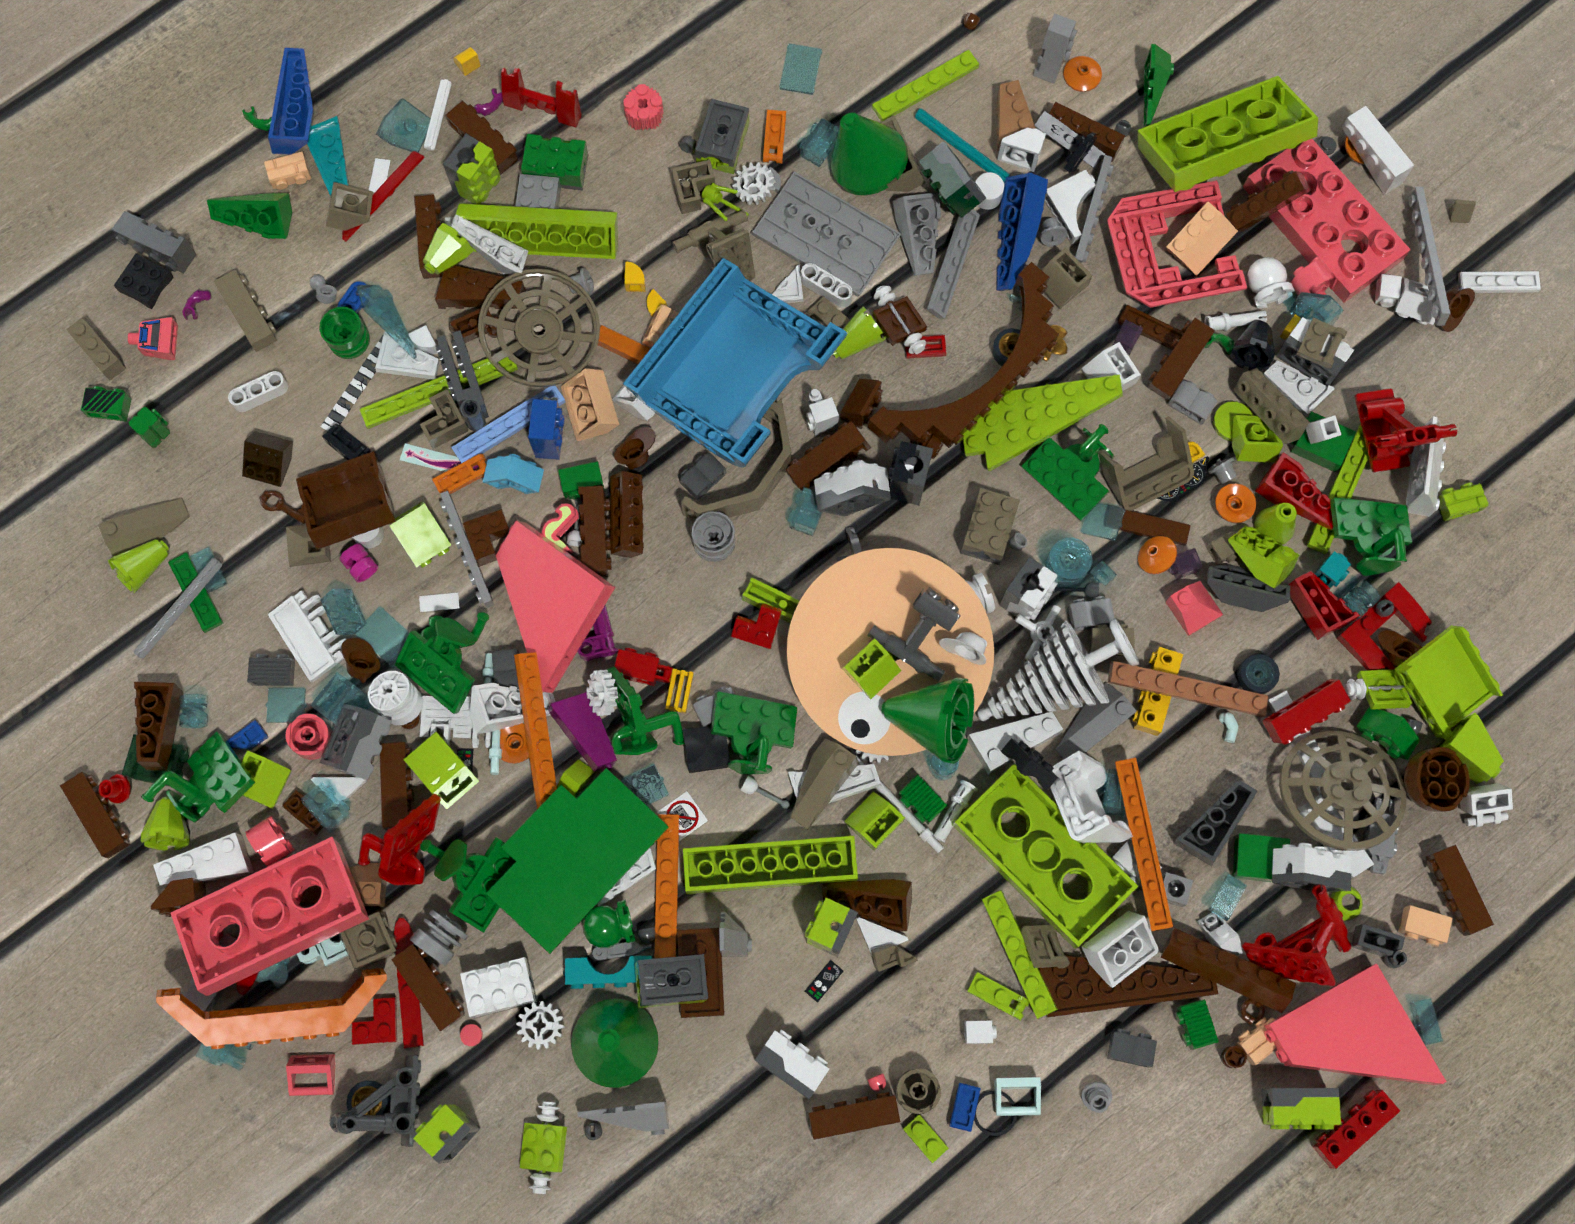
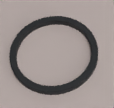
M988 1091L983 1093L981 1096H979L978 1103L985 1096L989 1094H995V1091ZM1001 1092V1095L1009 1100L1012 1107H1016L1014 1101L1007 1094ZM976 1112L974 1122L977 1125V1127L985 1134L991 1136H1000L1006 1134L1013 1128L1017 1116H1013V1120L1007 1129L998 1133H993L985 1130L979 1124Z

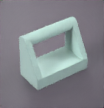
M1040 1077L996 1078L994 1080L996 1116L1041 1115ZM1001 1089H1034L1035 1106L1001 1107Z

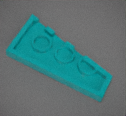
M338 116L311 126L307 143L330 196L333 182L349 186Z

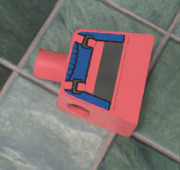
M172 317L142 321L139 324V333H128L129 345H137L138 350L144 356L175 360L178 324Z

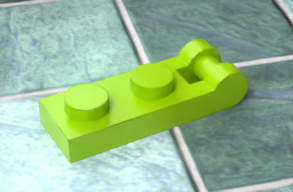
M976 972L967 990L968 993L1020 1021L1024 1016L1022 1013L1025 1007H1028L1030 1004L1027 998ZM1012 1000L1018 1002L1015 1009L1009 1007Z

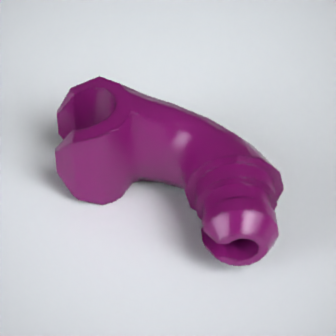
M493 88V100L490 103L475 105L477 114L487 116L497 110L503 102L502 91L497 94V89Z
M198 289L187 299L182 311L186 320H188L190 314H192L194 320L198 318L194 310L197 303H201V301L210 300L211 292Z

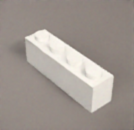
M1322 794L1314 798L1318 804L1324 800ZM1308 802L1298 808L1303 817L1313 810ZM1330 806L1325 810L1328 814L1343 820L1336 808ZM1320 816L1311 823L1315 829L1323 834L1343 840V827L1333 825ZM1353 834L1352 841L1359 842ZM1324 845V847H1327V848H1328L1327 851H1329V852H1330V850H1339V849H1334V848H1331V847H1328V846ZM1341 850L1344 855L1352 856L1351 878L1374 865L1365 850Z

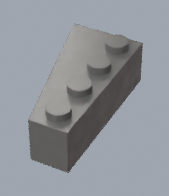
M126 211L123 212L111 229L116 235L115 239L123 245H131L132 249L139 254H143V252L148 254L151 260L156 263H164L173 272L177 270L184 274L196 256V253L184 237L179 236L177 238L171 231L166 230L164 232L153 223L148 226L144 219Z
M1238 780L1176 839L1175 845L1212 867L1254 799L1257 790Z

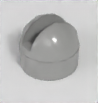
M1021 533L1014 534L1009 540L1010 548L1016 551L1022 550L1027 546L1026 537Z

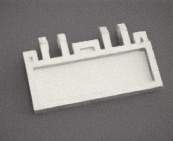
M300 591L271 611L268 616L309 681L314 682L344 659L341 646L346 639L340 640L331 647L330 643L342 634L340 628L333 630L322 638L323 635L329 632L320 616L327 612V607L323 605L309 613L308 610L319 603L321 598L319 595H314L301 605L300 603L306 600L307 596L303 591Z
M422 696L420 738H429V735L431 736L434 732L438 733V729L444 730L443 740L450 746L451 730H453V738L471 739L473 730L472 746L473 748H478L479 734H476L470 718L471 697H466L460 711L453 714L434 697ZM486 732V748H491L492 732Z

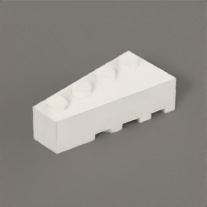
M1365 106L1347 117L1342 126L1344 133L1348 136L1382 193L1385 195L1403 184L1414 164L1371 111Z
M1048 712L969 734L967 739L989 775L1014 761V759L1006 757L1001 752L1011 738L1018 743L1023 741L1031 748V751L1059 735L1063 728L1053 712Z
M232 833L153 865L159 884L164 887L173 880L195 878L203 882H211L254 874L243 838L237 833Z

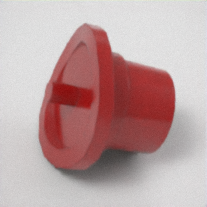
M123 774L113 775L109 780H103L100 783L99 793L102 797L108 798L112 803L121 804L130 796L129 781Z

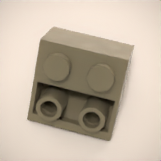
M1064 248L1042 269L1049 276L1048 288L1044 293L1061 309L1089 286L1093 275L1067 248Z

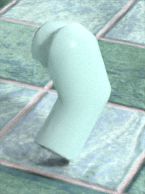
M1222 712L1219 715V721L1227 727L1224 740L1229 743H1235L1239 728L1238 723L1232 713Z

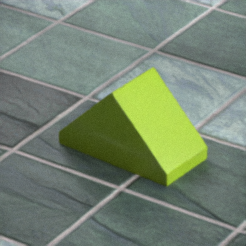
M578 759L563 772L557 788L562 785L577 798L595 772Z

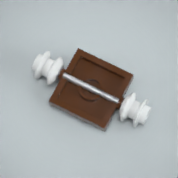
M880 286L875 291L874 299L879 300L878 305L881 308L874 310L872 316L892 346L905 340L904 345L910 347V354L921 353L926 345L925 340H920L922 338L921 333L927 330V325L908 296L893 302L896 295L895 293H890L891 287Z

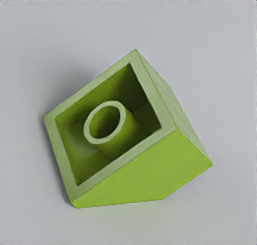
M1235 415L1232 448L1236 460L1275 462L1283 447L1281 439L1258 416Z

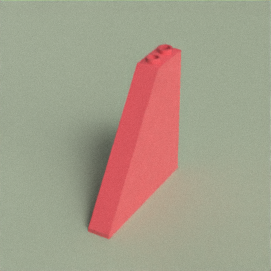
M516 521L510 527L509 534L504 542L499 546L496 558L527 653H537L542 692L553 693L613 593L615 586L529 524Z
M1377 963L1362 969L1264 1025L1266 1031H1264L1266 1039L1270 1043L1274 1042L1276 1046L1275 1054L1278 1060L1284 1063L1285 1066L1428 1085H1439L1447 1082Z

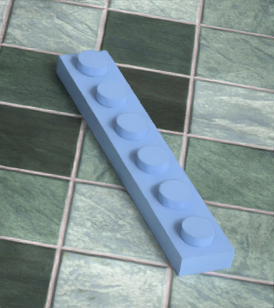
M550 386L451 448L461 463L478 454H483L530 425L533 399L543 400V397L558 398L559 406L566 402L556 386Z

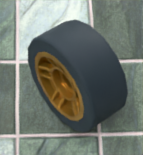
M1005 329L995 338L992 353L999 365L1003 366L1012 353L1008 347L1010 346V348L1014 349L1020 333L1019 329Z
M368 1080L357 1083L347 1095V1110H351L383 1084ZM390 1095L364 1115H383L387 1113L390 1108Z

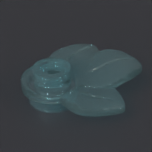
M290 957L259 971L256 981L264 982L271 979L274 986L280 988L288 977L286 966L290 962Z

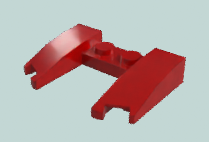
M505 68L502 69L501 90L504 106L520 111L523 110L524 105L531 109L538 108L551 115L557 114L559 123L577 128L582 115L577 90L574 89L573 92L563 91V83L557 81L555 98L526 89L520 69L514 68L513 74L510 73L509 75Z
M1398 582L1336 639L1367 671L1382 668L1394 670L1393 664L1370 636L1395 614L1423 643L1427 639V636L1424 635L1426 626L1431 625L1432 621L1412 595ZM1381 600H1390L1394 604L1393 613L1388 617L1379 616L1376 612V605ZM1386 604L1381 609L1385 611L1389 605Z

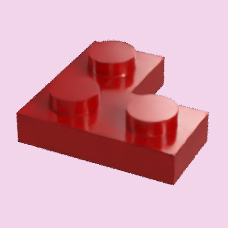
M762 604L757 621L737 616L731 637L771 649L782 609Z
M397 998L373 999V1021L352 1022V1045L397 1042Z

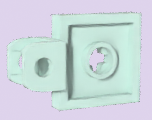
M331 938L308 948L309 953L305 955V950L297 953L300 962L304 964H311L322 959L326 967L348 956L342 940L337 942L336 940L332 941Z

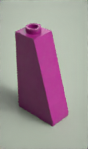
M587 692L551 703L548 709L549 714L594 772L599 770L603 772L606 768L611 770L617 758L601 717L597 716L596 712H592L593 706H589L590 699H587Z

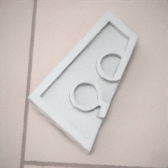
M1278 360L1263 373L1305 417L1335 389L1330 385L1326 386L1318 382L1313 377L1309 378L1301 374L1299 370Z
M651 848L598 903V907L604 905L656 870Z

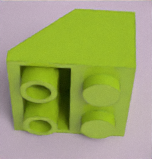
M875 638L842 668L870 700L901 672V669L891 655Z
M247 750L242 764L250 773L255 783L243 797L274 809L292 770Z
M873 791L844 822L875 851L904 822L905 817L893 805Z

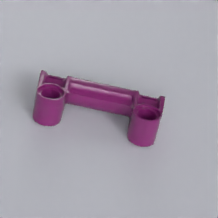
M605 604L593 624L595 636L586 638L577 651L580 658L584 661L609 657L618 653V649L615 648L614 633ZM585 646L592 647V651L589 654L582 653V649Z

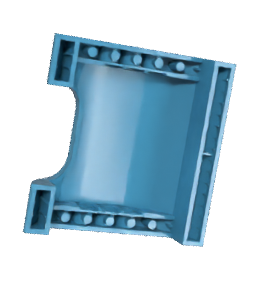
M722 258L623 384L647 407L677 430L723 460L737 467L744 468L771 434L769 429L760 424L762 417L796 375L808 370L822 369L847 337V332L831 322L827 327L823 326L745 279L738 266Z

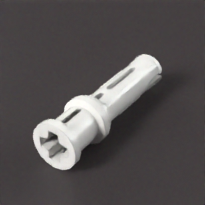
M1265 310L1230 316L1227 313L1216 317L1208 315L1205 316L1204 323L1214 330L1223 329V331H1228L1231 327L1249 325L1254 321L1267 322V318L1262 317L1267 316Z
M960 781L961 786L957 793L951 797L952 804L935 834H933L934 838L945 843L953 828L952 825L960 816L963 808H968L971 796L978 790V788L967 781Z

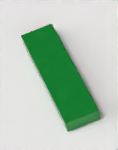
M187 552L168 562L183 592L198 576V572ZM204 587L190 603V607L202 631L206 633L224 623Z

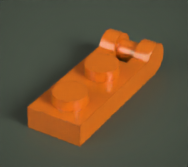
M767 110L763 162L765 163L776 161V163L782 164L786 111ZM770 149H777V153H770Z
M478 454L433 478L432 480L439 493L448 491L449 494H452L484 477L487 465L485 462L486 458L483 454ZM478 465L480 469L474 472L472 467Z

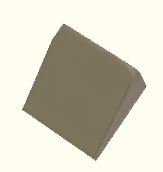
M1456 200L1449 209L1450 222L1469 223L1476 201Z

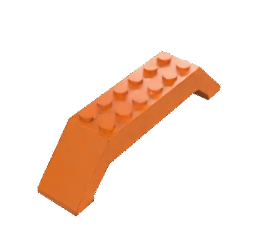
M383 968L361 970V976L341 998L204 1012L181 994L180 988L157 990L156 1003L206 1047L211 1046V1049L225 1048L226 1044L242 1047L247 1046L248 1042L257 1041V1044H268L273 1039L288 1042L293 1041L294 1037L303 1036V1039H314L320 1034H326V1037L339 1036V1032L346 1031L386 982L387 974Z

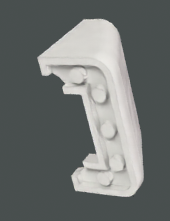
M1078 751L1053 766L1054 769L1052 771L1058 778L1050 788L1072 839L1081 843H1120L1133 837L1126 823L1123 821L1112 822L1110 816L1106 815L1096 792V789L1105 784L1107 778L1105 769L1100 762Z

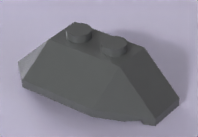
M1233 565L1209 566L1207 583L1221 603L1264 612L1290 601V586L1288 584L1280 583L1276 588H1273L1256 579L1249 569Z

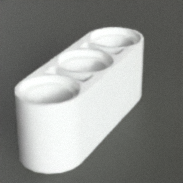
M808 263L802 267L801 282L805 287L822 297L824 296L838 307L845 308L851 304V286L815 264ZM808 273H811V274H813V275H815V276L812 277V278H809V277H806L805 275L808 274ZM828 283L831 287L825 288L822 285ZM845 293L848 296L846 298H842L839 296V294Z
M273 371L233 389L228 395V400L236 411L246 412L286 393L288 383L281 373ZM281 381L279 385L273 386L274 382ZM258 389H262L261 393L255 395ZM239 398H243L242 402L236 403Z

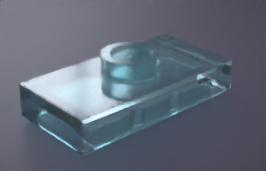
M209 547L190 556L198 574L212 558H215ZM221 569L206 584L205 588L208 593L228 584Z
M1228 874L1208 910L1228 921L1247 885Z

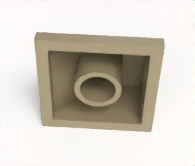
M333 182L326 226L346 231L369 222L373 191Z

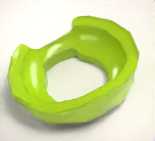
M1351 887V891H1337L1331 894V898L1335 900L1339 911L1343 914L1344 921L1352 920L1360 915L1363 901L1361 894L1355 888ZM1346 894H1351L1359 900L1358 909L1352 911L1345 909L1342 905L1343 897Z

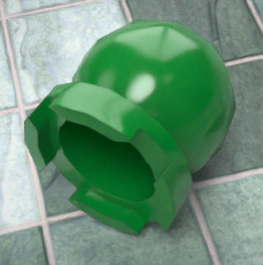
M626 899L618 901V907L616 908L599 906L586 915L583 922V933L587 941L593 946L610 948L617 945L622 938L626 939L627 943L636 941L635 934L632 931L633 924L629 908L626 905Z

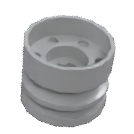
M715 511L700 515L692 526V541L695 552L700 558L708 562H719L732 554L736 538L735 528L729 517ZM716 537L718 538V541H717V542H716L715 540L712 541V542L710 541V538H712V539H715Z
M432 909L429 914L436 921L433 923L425 918L424 922L430 929L425 931L417 928L410 937V940L435 960L446 966L455 955L450 950L449 945L453 944L461 947L462 944L455 937L458 935L466 940L468 935L458 923L446 914Z

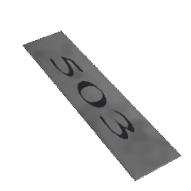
M1044 111L1034 126L1069 151L1075 152L1078 148L1076 144L1081 136ZM1093 145L1083 160L1093 168H1096L1105 153Z

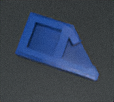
M254 720L228 739L227 742L231 748L252 750L269 737L259 723Z

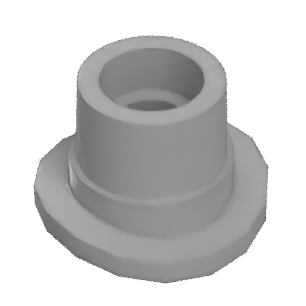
M1056 218L1046 219L1042 224L1043 231L1041 232L1040 239L1048 247L1057 246L1066 239L1068 235L1067 229L1060 226Z
M581 268L578 275L571 276L570 278L581 285L589 295H592L594 290L592 276L587 269ZM570 288V290H571V292H572L573 294H574V293H577V292H575L573 289Z
M1234 457L1222 461L1220 459L1216 460L1217 463L1208 469L1209 474L1214 473L1221 484L1236 477L1237 474L1231 463L1235 460Z
M1092 1082L1084 1087L1081 1098L1088 1109L1102 1113L1108 1109L1112 1101V1092L1107 1084Z

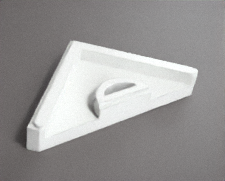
M800 265L796 266L772 295L785 303L803 302Z
M313 777L311 779L338 808L367 782V780L358 777Z
M860 917L856 918L871 956L872 949L891 943L897 946L908 941V937Z

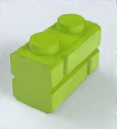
M1470 482L1460 486L1461 489L1458 490L1448 488L1441 491V495L1437 499H1440L1439 509L1441 510L1443 520L1448 521L1480 512L1487 508L1489 503L1484 495L1482 485L1480 483L1473 485Z

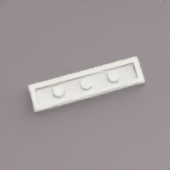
M1539 271L1460 272L1458 274L1459 289L1471 288L1475 293L1539 292L1541 290Z

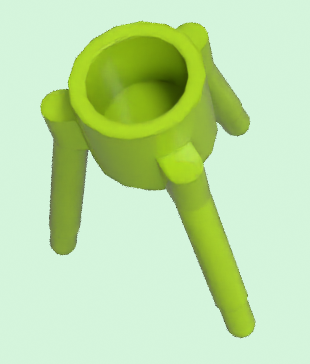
M715 183L707 185L702 192L703 202L709 205L724 221H727L728 218L714 203L718 204L721 202L737 212L743 210L723 199V195L720 192L737 194V190L718 186Z

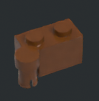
M481 308L451 321L449 330L452 336L453 332L461 331L465 343L478 338ZM488 310L486 316L492 317ZM485 324V334L491 338H497V327Z

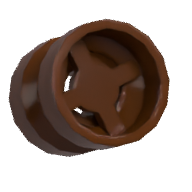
M1229 1046L1222 1051L1221 1061L1228 1068H1240L1246 1063L1247 1054L1242 1047Z

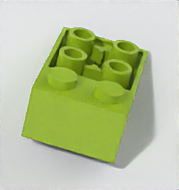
M1245 526L1228 539V542L1255 578L1273 588H1276L1291 575L1299 558V554L1294 552L1292 548L1277 543L1274 538L1264 536L1253 527Z
M434 732L404 758V761L430 792L441 797L440 803L446 810L479 782L478 777L437 732Z

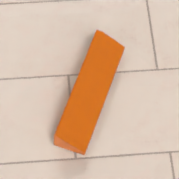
M603 325L600 327L598 346L636 364H639L651 349Z

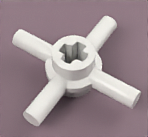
M1053 605L1046 620L1035 624L1020 614L1016 616L1015 621L1030 630V636L1033 641L1024 657L1025 660L1031 659L1032 661L1034 658L1033 654L1040 646H1043L1046 640H1049L1054 645L1052 634L1055 630L1052 624L1061 610L1060 607Z

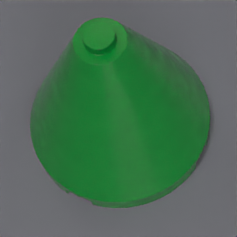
M856 113L844 115L840 121L831 158V171L836 182L845 191L854 195H872L887 189V184L895 177L898 180L907 165L908 150L902 136L892 127Z
M953 678L888 698L887 701L883 702L881 711L885 719L942 762L954 764L961 758L967 746L968 739L964 738L967 727L972 728L974 716L972 683H966L969 679Z
M617 998L603 1000L589 1007L578 1019L571 1039L572 1055L582 1074L598 1085L611 1088L625 1087L644 1077L656 1060L659 1044L658 1031L651 1016L643 1008H638V1004Z

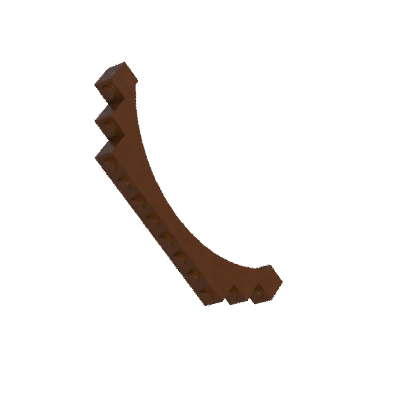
M1032 262L1018 274L1015 284L1019 286L1022 301L1020 333L1009 358L988 382L957 401L935 408L900 411L887 410L883 406L869 419L868 428L884 443L889 439L894 440L901 431L916 445L922 441L925 443L932 434L948 448L953 444L957 445L963 439V434L967 430L970 432L977 425V420L980 417H986L991 411L990 407L994 403L996 405L999 404L1005 396L1004 393L1007 390L1012 391L1018 384L1017 380L1020 377L1025 378L1031 371L1030 367L1034 363L1038 365L1045 357L1043 354L1047 351L1051 352L1058 344L1056 340L1059 333L1047 324L1053 316L1051 312L1054 305L1042 295L1048 288L1049 276Z

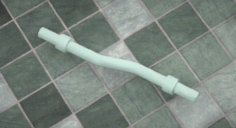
M491 653L485 654V668L482 670L484 684L492 683L494 679ZM501 729L492 731V747L489 749L491 775L499 774V759L502 758V749H500Z

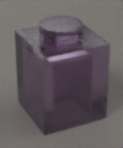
M1125 320L1113 345L1120 342L1127 355L1130 356L1143 328Z
M1193 548L1177 554L1175 562L1169 568L1170 574L1174 575L1176 580L1197 573L1203 567L1196 549Z

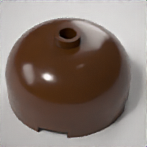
M1445 747L1424 749L1410 759L1404 772V785L1410 799L1420 808L1433 812H1445L1456 809L1463 797L1467 796L1470 778L1466 764H1462L1455 751Z

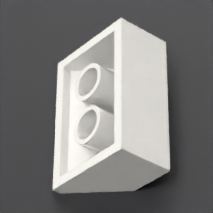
M1127 911L1081 946L1091 967L1112 988L1160 952L1145 916L1131 911Z

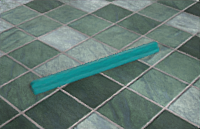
M920 108L916 112L915 118L985 171L997 174L1004 183L1006 177H1010L1007 171L924 109Z

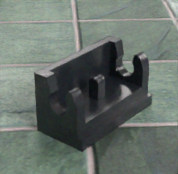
M337 423L322 436L325 442L346 460L371 452L368 447Z

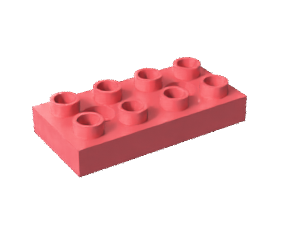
M1313 139L1300 143L1296 148L1284 150L1249 175L1243 185V188L1251 195L1255 192L1260 193L1264 191L1265 186L1271 182L1276 181L1277 183L1282 180V176L1289 171L1301 172L1304 175L1311 189V195H1302L1268 217L1309 264L1314 258L1319 257L1338 279L1332 290L1343 303L1378 279L1381 274H1385L1403 261L1411 250ZM1341 241H1355L1360 246L1362 254L1357 252L1347 253L1343 249Z
M333 837L171 912L197 991L205 996L218 992L369 919L341 845ZM311 886L321 887L322 892L319 901L312 907L302 908L300 901L303 898L304 891ZM231 924H238L240 926V933L237 940L227 947L220 946L219 940L223 936L224 928Z

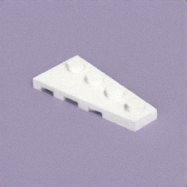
M875 765L856 766L829 803L882 786ZM807 770L805 772H788L796 799Z

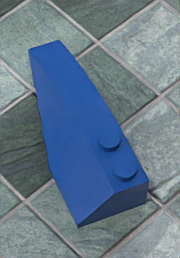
M284 48L268 135L272 154L290 155L308 143L313 118L305 51L302 48Z
M1025 173L1006 177L999 211V222L1002 223L1001 230L998 231V239H1001L998 257L1001 261L997 266V291L1012 290L1018 274L1022 272L1030 255L1044 210L1043 205L1048 179L1032 173Z

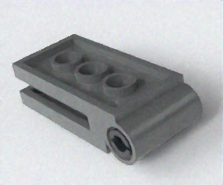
M461 331L453 332L455 340H452L451 343L463 378L467 377L470 385L468 389L463 390L445 335L437 337L439 345L435 347L440 357L442 369L453 400H457L466 426L472 431H478L485 426V418H488L489 415Z

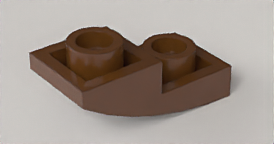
M297 790L282 805L284 809L315 835H318L331 820Z

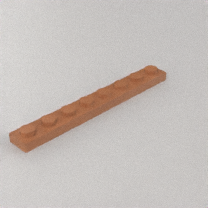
M1110 662L1108 683L1260 717L1266 716L1268 695L1143 667L1131 666L1121 662Z

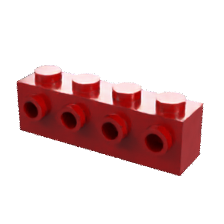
M1329 679L1262 720L1272 741L1285 745L1292 742L1297 734H1304L1310 731L1311 726L1315 723L1319 724L1326 721L1331 713H1338L1344 710L1345 705L1351 702L1339 679Z
M1370 1090L1364 1095L1363 1098L1365 1100L1360 1105H1353L1347 1111L1349 1115L1344 1119L1341 1118V1125H1334V1129L1327 1134L1324 1132L1315 1139L1317 1143L1313 1146V1149L1330 1168L1337 1169L1400 1112V1109L1383 1090Z

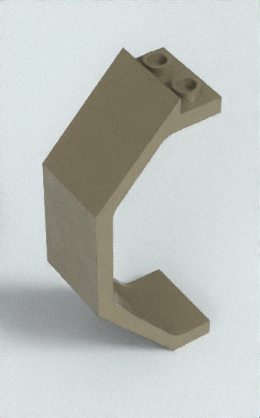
M782 397L777 403L775 400L763 416V418L778 428L782 452L756 489L750 493L707 505H699L685 496L681 502L684 516L695 522L700 515L710 511L721 512L731 518L761 509L787 472L785 469L789 467L788 465L791 462V447Z

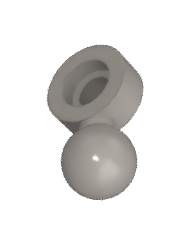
M321 275L311 277L310 286L316 290L317 300L324 304L334 302L337 295L336 288L326 285V281Z

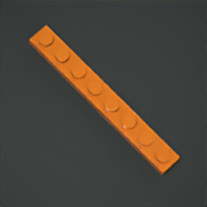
M532 652L516 654L514 658L538 809L557 789L537 653Z
M1131 758L1116 761L1115 765L1128 825L1133 835L1131 838L1151 931L1173 928L1137 759Z
M658 814V817L669 828L657 840L654 959L676 957L679 815Z

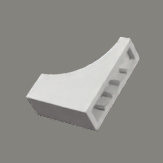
M1087 170L1048 188L1044 200L1054 218L1058 219L1060 226L1067 229V239L1072 246L1079 243L1082 235L1077 224V209L1087 197L1093 194L1096 186L1094 177L1089 175Z

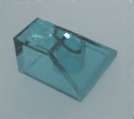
M402 98L385 115L376 135L392 146L409 152L415 151L419 153L426 138L431 118Z

